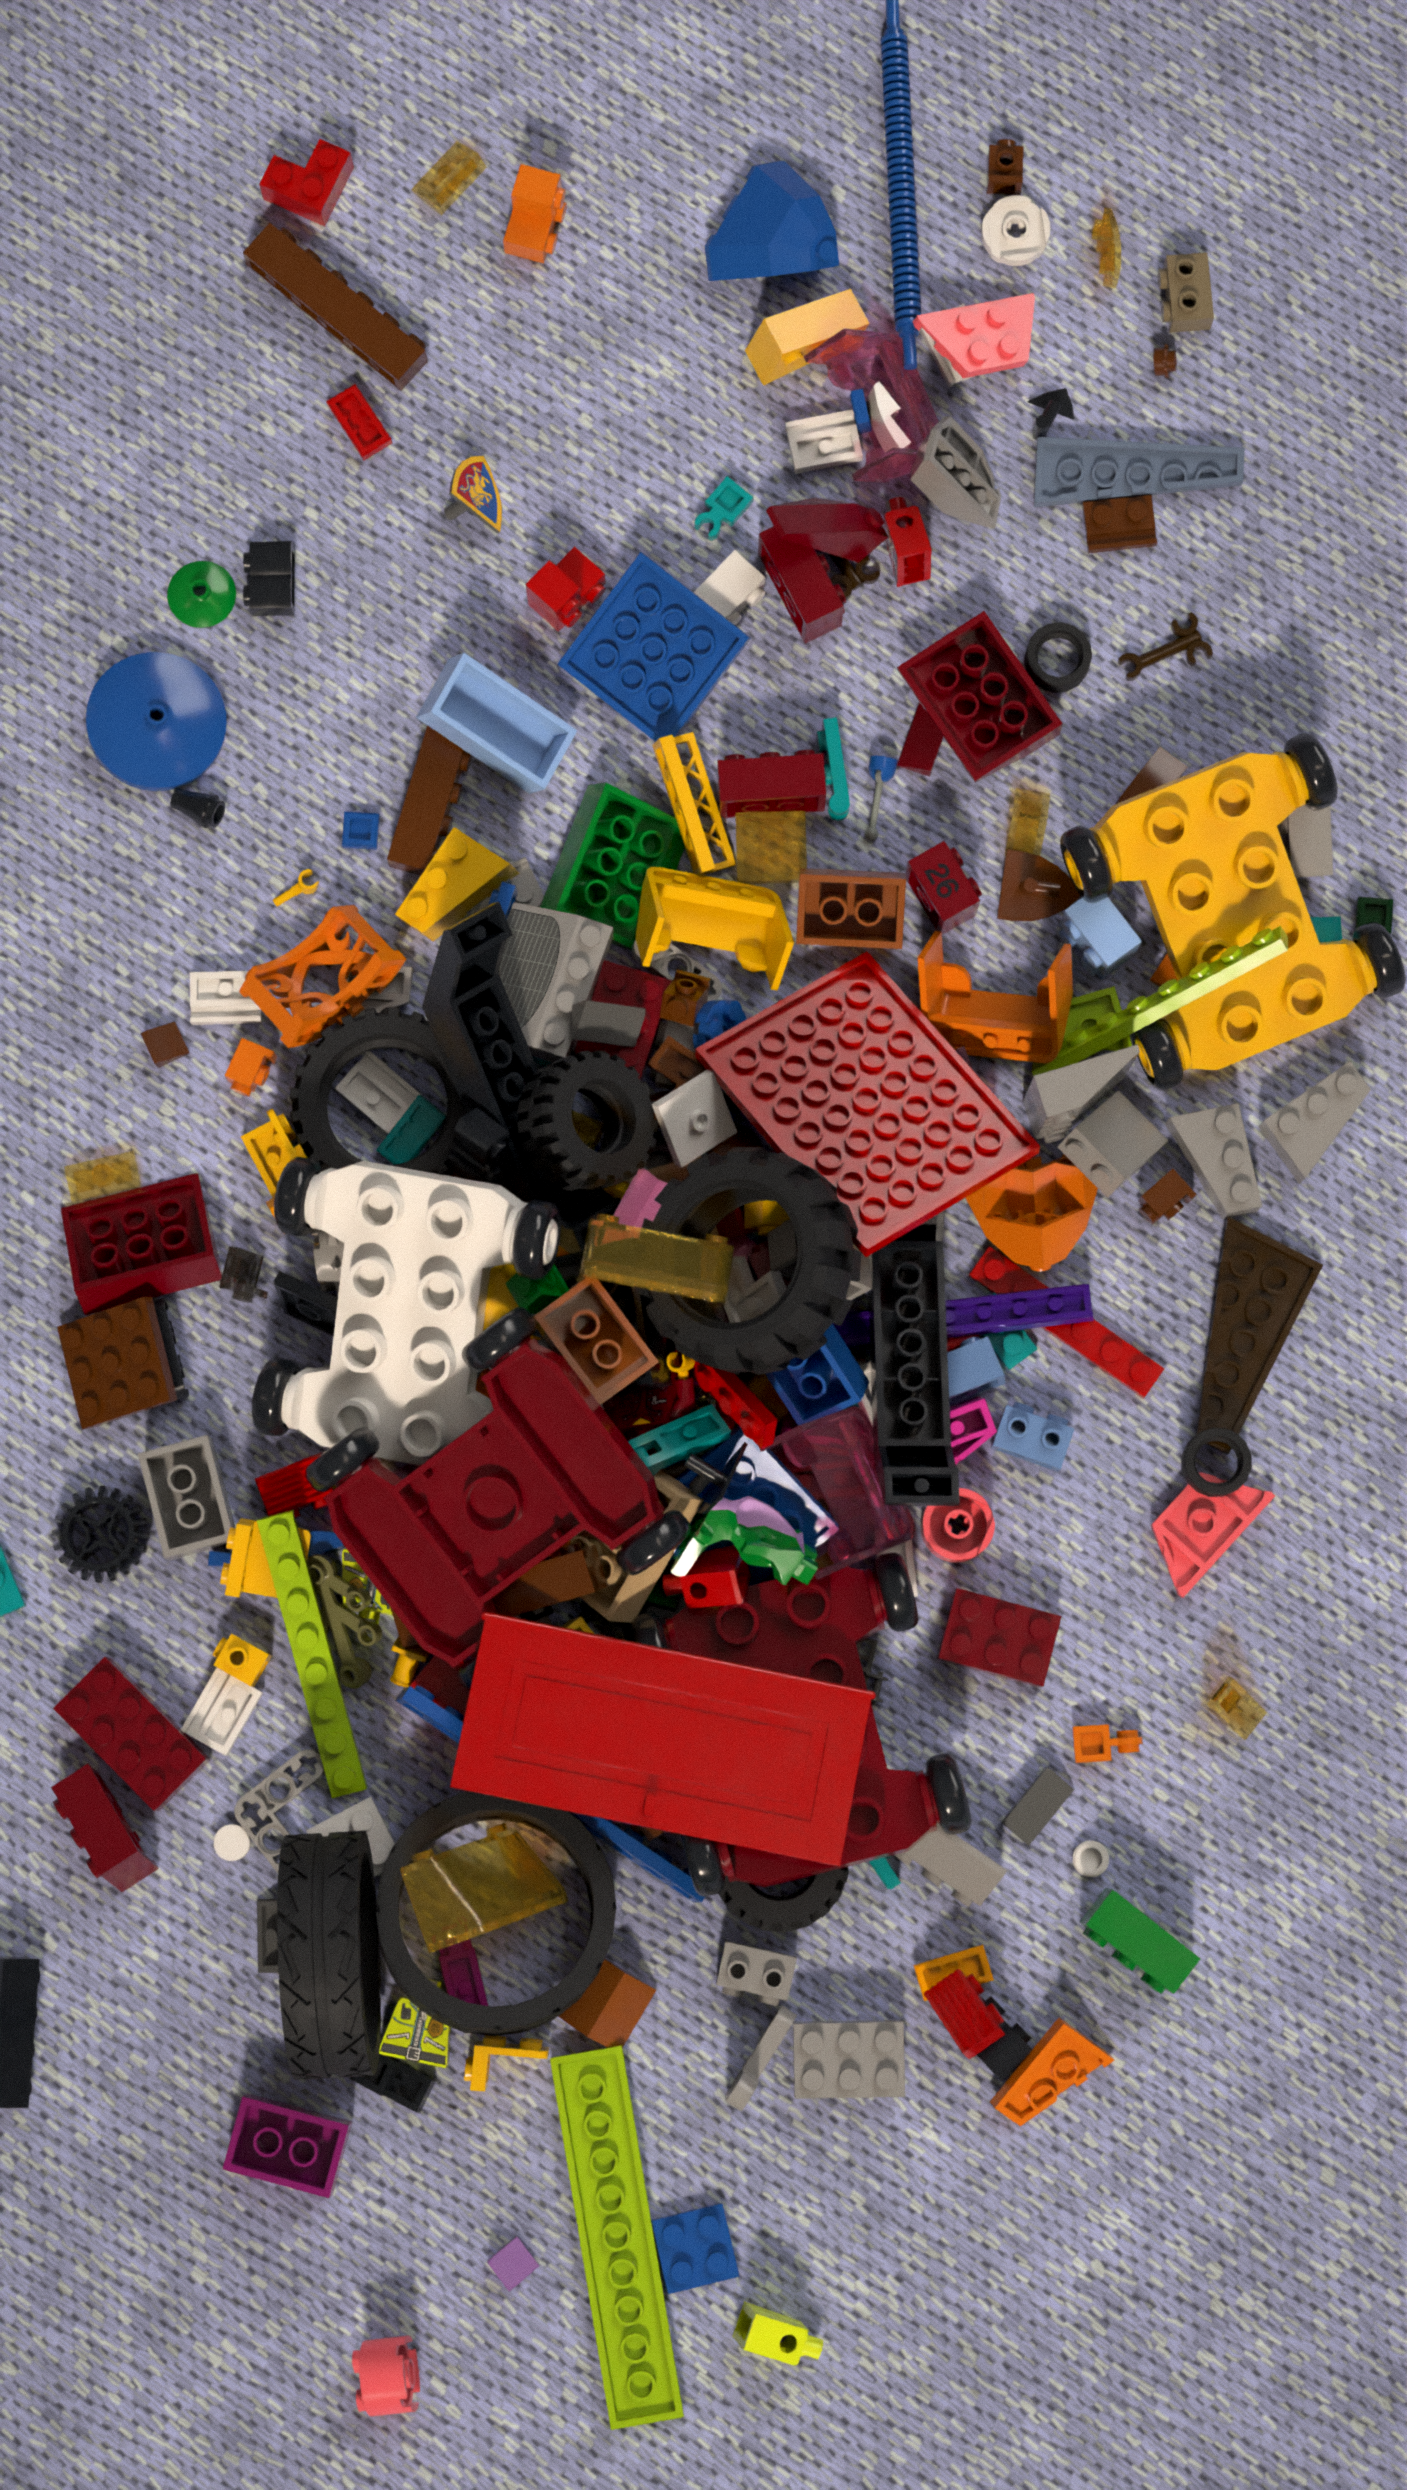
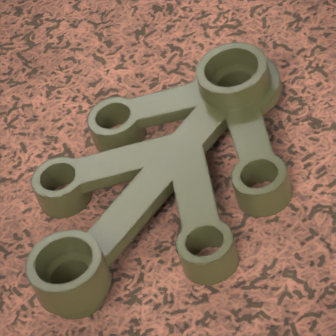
M315 1554L307 1559L316 1596L319 1594L322 1603L320 1611L326 1634L330 1628L342 1662L339 1679L344 1686L357 1689L371 1679L372 1670L365 1659L355 1657L345 1625L357 1632L358 1640L365 1646H372L380 1641L382 1629L377 1623L368 1622L354 1613L360 1612L370 1605L371 1596L369 1592L364 1588L355 1587L338 1576L337 1565L332 1558L322 1554ZM316 1569L320 1572L321 1577L317 1574ZM334 1591L346 1597L348 1608L337 1602ZM355 1595L361 1598V1605L357 1603ZM367 1629L372 1632L373 1639L367 1635ZM350 1671L353 1672L355 1679L351 1677Z

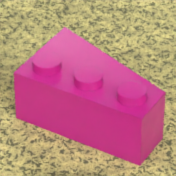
M978 1396L950 1407L951 1447L955 1464H957L997 1433L986 1400L983 1397Z

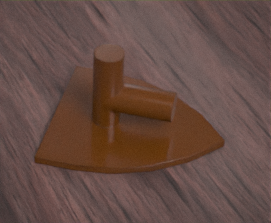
M1006 850L997 919L1036 921L1048 918L1067 909L1081 897L1070 877L1054 863L1031 853Z

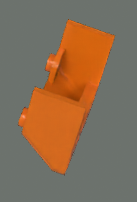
M934 931L917 957L921 1012L956 1052L963 1055L1036 1063H1049L1053 1061L1062 1048L1073 996L1071 944L1064 943L1048 969V975L1044 976L1039 982L1037 996L972 990L969 972L961 965L944 962L942 931Z

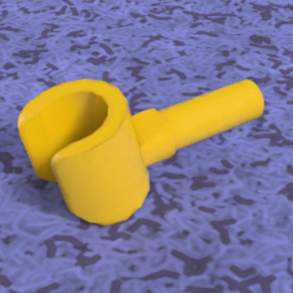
M310 869L303 870L298 877L297 884L272 899L276 907L301 893H314L319 886V881L311 886H307L302 882L304 878L311 876L313 871Z

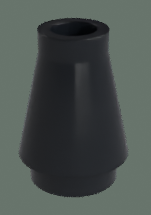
M177 788L170 802L171 808L180 811L204 828L209 826L217 827L225 813V802L219 800L218 795L185 791Z

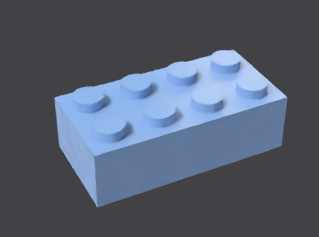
M461 653L448 659L416 716L417 719L528 794L546 789L577 732L575 728L466 653Z

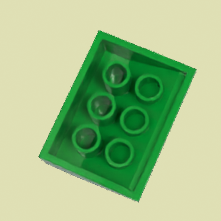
M607 782L588 785L540 907L579 915L613 927L612 944L632 951V945L636 939L642 885L647 869L650 867H663L676 870L685 849L676 818Z

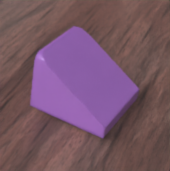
M517 2236L487 2261L509 2292L540 2266Z

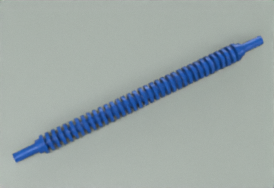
M886 0L887 29L881 38V60L888 170L895 330L899 332V337L902 338L904 369L913 370L917 368L916 337L919 336V331L914 327L913 320L922 313L919 287L920 274L916 228L917 215L911 128L907 36L904 35V31L900 28L899 0Z

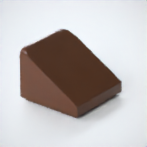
M175 1021L140 1033L157 1068L190 1053Z

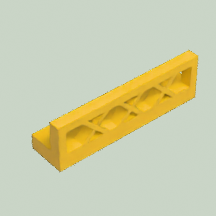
M690 732L676 737L668 735L659 738L652 746L693 873L707 875L735 866L736 863L694 733ZM687 742L691 758L687 765L684 766L682 765L676 745ZM692 764H694L696 772L690 769ZM687 775L700 782L702 790L697 800L692 797L686 778ZM703 797L705 798L707 805L701 803ZM698 808L711 816L712 825L708 833L703 831L697 812ZM714 830L716 832L717 838L712 836ZM708 842L721 848L725 861L714 864Z

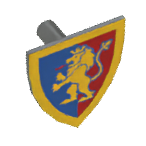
M472 456L462 461L453 472L449 495L457 501L446 507L444 513L449 520H453L469 510L498 534L500 533L502 522L500 495L491 469L484 456Z

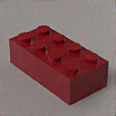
M104 1657L53 1708L153 1811H160L211 1760L110 1657Z

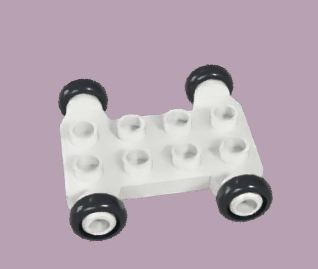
M295 1157L288 1162L280 1175L274 1200V1215L279 1230L287 1235L301 1237L308 1235L313 1229H320L344 1242L330 1366L319 1368L307 1367L301 1371L298 1364L291 1359H270L262 1367L254 1387L251 1411L254 1426L260 1433L270 1436H282L289 1429H299L320 1446L332 1448L354 1430L366 1427L374 1433L379 1441L380 1447L374 1457L421 1466L494 1410L490 1398L476 1391L478 1372L472 1371L464 1362L462 1350L467 1343L483 1332L491 1267L510 1264L514 1266L519 1277L531 1280L544 1279L551 1271L557 1256L561 1236V1215L554 1203L548 1201L532 1200L529 1203H525L501 1185L379 1163L361 1161L339 1169L329 1168L323 1171L320 1163L314 1159Z

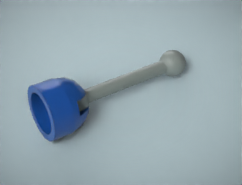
M877 755L870 756L869 774L876 781L870 824L864 832L865 838L869 841H874L878 837L876 824L883 783L888 782L894 777L897 767V760L894 758Z

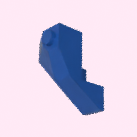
M775 161L751 167L746 175L748 179L740 194L733 197L722 216L724 221L716 234H711L705 244L709 281L778 276L839 266L836 230L820 195L785 161Z

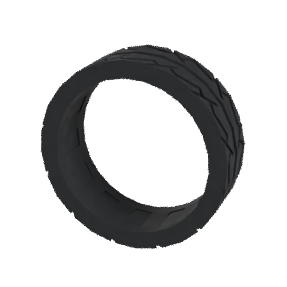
M464 1791L435 1804L410 1823L390 1851L380 1875L376 1901V1920L380 1950L392 1978L410 2002L435 2021H439V2023L464 2033L488 2036L527 2032L554 2020L576 2003L599 1973L613 1938L616 1915V1898L612 1873L600 1846L580 1820L568 1811L470 1791ZM504 1820L521 1823L546 1834L559 1844L574 1861L587 1888L591 1908L590 1933L585 1950L575 1967L558 1985L537 1998L516 2005L490 2007L467 2003L451 1996L424 1976L412 1960L403 1941L399 1923V1902L408 1874L419 1856L435 1840L455 1828L477 1821Z
M366 1831L331 1832L325 1837L321 1833L285 1835L281 1844L278 1870L277 1949L282 2025L291 2075L294 2080L323 2079L331 2077L332 2074H338L339 2077L374 2076L377 2072L380 2050L381 1977L379 1936L376 1920V1888L372 1854Z

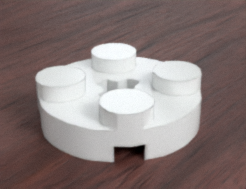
M1018 195L1004 197L993 204V207L986 213L983 219L981 238L985 249L994 261L1010 266H1021L1033 262L1043 254L1049 241L1050 221L1042 207L1039 208L1031 203V199ZM1011 224H1017L1019 229L1025 230V233L1020 234L1019 238H1014L1007 231L1011 229Z

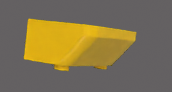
M650 867L647 869L642 885L635 937L642 966H650L654 953L668 950L671 940L735 952L737 960L744 969L751 972L765 971L770 989L778 991L794 940L781 899L777 893L761 886L663 867Z

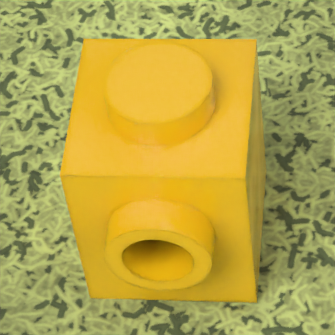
M232 1633L228 1639L223 1637L212 1655L217 1658L213 1664L214 1666L251 1687H255L272 1655Z

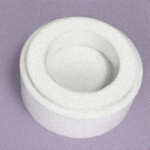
M226 1825L219 1829L214 1837L216 1853L227 1861L242 1859L247 1855L251 1847V1838L240 1825Z
M1084 1841L1073 1852V1866L1083 1876L1097 1877L1108 1867V1851L1099 1842Z

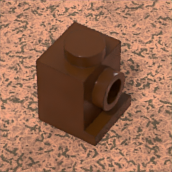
M1001 139L996 142V145H989L986 194H1021L1024 146H1016V142L1010 139ZM1001 162H1012V164L1006 166Z
M677 969L675 978L663 993L660 1018L693 1027L699 1010L707 1003L711 978Z
M1172 1168L1140 1197L1138 1202L1142 1206L1139 1208V1211L1152 1225L1163 1216L1169 1221L1184 1207L1180 1202L1182 1199L1188 1204L1197 1194Z

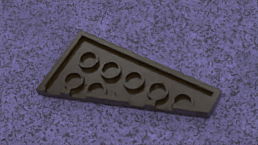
M1227 1217L1225 1222L1196 1434L1209 1428H1226L1239 1435L1323 1267V1264L1230 1217ZM1221 1441L1206 1443V1445L1226 1455L1232 1449L1228 1444Z

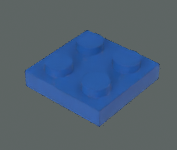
M722 2202L651 2220L668 2294L740 2277Z

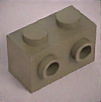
M1208 253L1166 255L1163 268L1158 269L1159 289H1165L1166 301L1161 302L1162 322H1168L1169 333L1210 330L1214 320Z

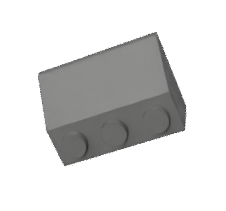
M937 1823V1831L930 1832L908 1852L894 1855L908 1866L913 1860L924 1867L921 1875L938 1887L942 1881L954 1888L951 1896L967 1907L972 1902L981 1906L1007 1872L1005 1868L956 1834H946L941 1829L939 1823Z

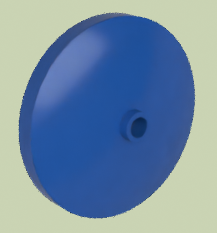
M140 653L129 656L114 664L95 684L86 709L88 740L100 764L121 782L142 790H173L197 780L217 759L226 734L227 719L225 705L213 680L193 662L169 653ZM158 713L163 718L160 721H154L151 719V714Z

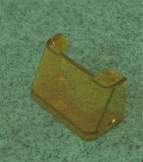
M506 1822L486 1829L487 1837L437 1855L434 1854L431 1848L412 1855L414 1863L400 1868L429 1953L474 1938L569 1901L564 1886L515 1827L508 1829Z

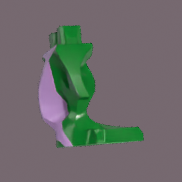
M750 1496L735 1501L723 1497L705 1515L696 1513L691 1525L690 1534L680 1543L674 1553L673 1558H675V1562L671 1568V1573L676 1576H686L696 1559L709 1545L721 1540H729L733 1542L742 1560L747 1564L772 1567L774 1578L782 1585H786L791 1577L808 1585L818 1569V1563L815 1562L817 1550L804 1544L803 1532L799 1529L794 1530L781 1513L770 1505Z

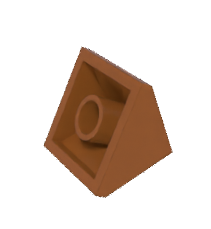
M604 1958L598 1975L582 1997L558 2017L586 2037L607 2048L619 2045L623 2047L655 1994L656 1989Z

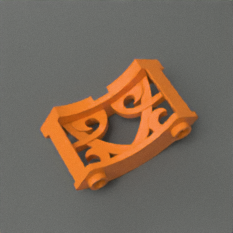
M355 905L332 907L325 914L323 921L299 945L272 961L253 966L245 975V981L239 993L243 997L249 996L283 1033L280 1040L288 1048L305 1045L322 1038L320 1032L336 1022L339 1025L343 1024L342 1017L351 1014L352 1018L357 1016L365 1009L361 1003L375 990L381 994L406 961L405 956L399 950H393L358 913L359 910ZM349 925L359 935L352 950L350 949L351 939L348 931L343 940H338ZM365 942L374 951L373 955L363 952ZM332 964L342 965L338 976L340 991L334 996L321 992L302 994L304 982L311 967ZM351 971L353 976H357L349 983L347 978ZM319 1002L321 1004L313 1007L311 1003ZM285 1008H290L292 1015Z

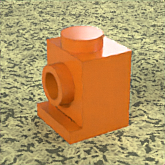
M241 1038L225 1073L227 1081L232 1083L230 1089L250 1097L251 1092L255 1091L257 1085L263 1086L270 1073V1067L266 1065L268 1061L276 1062L277 1055L275 1052Z

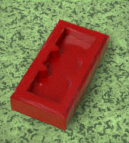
M356 384L326 401L328 408L363 461L392 444L391 437Z

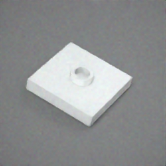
M704 1071L652 1104L676 1166L681 1168L737 1133L720 1085L717 1083L712 1071Z

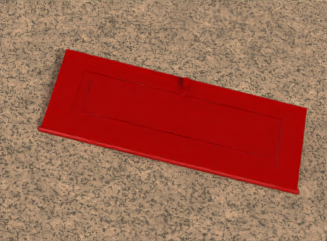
M483 1612L481 1614V1618L485 1622L450 1788L840 1867L870 1702L876 1697L874 1691L491 1612Z

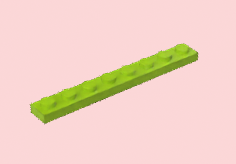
M1281 926L1272 931L1270 928L1264 929L1244 946H1232L1225 950L1216 961L1210 964L1204 962L1195 966L1188 976L1178 981L1171 979L1158 988V992L1148 997L1139 996L1127 1005L1126 1009L1117 1014L1114 1012L1105 1014L1097 1020L1096 1025L1085 1031L1084 1029L1075 1030L1066 1037L1059 1054L1053 1061L1049 1063L1033 1062L1032 1074L1035 1076L1078 1063L1288 951V937Z
M290 1510L257 1520L258 1528L331 1797L336 1798L367 1790L365 1774L294 1511Z

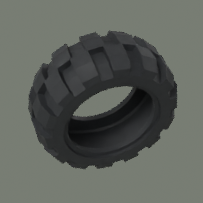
M734 1147L725 1156L712 1152L690 1163L686 1167L689 1176L683 1181L672 1177L654 1199L661 1204V1207L653 1221L644 1218L637 1245L646 1248L645 1262L636 1263L639 1294L648 1296L650 1304L646 1306L648 1317L660 1335L671 1339L675 1343L676 1350L698 1363L734 1374L752 1372L762 1375L785 1370L790 1364L789 1360L795 1357L806 1360L827 1343V1339L823 1334L832 1323L839 1326L842 1325L853 1304V1301L846 1299L850 1281L860 1280L862 1252L853 1248L852 1238L857 1237L858 1228L849 1205L840 1202L837 1197V1188L821 1173L782 1152L773 1153L761 1147ZM776 1201L789 1216L797 1237L798 1256L792 1280L782 1297L761 1315L746 1321L725 1323L709 1306L701 1285L700 1263L706 1241L715 1226L733 1210L751 1202Z

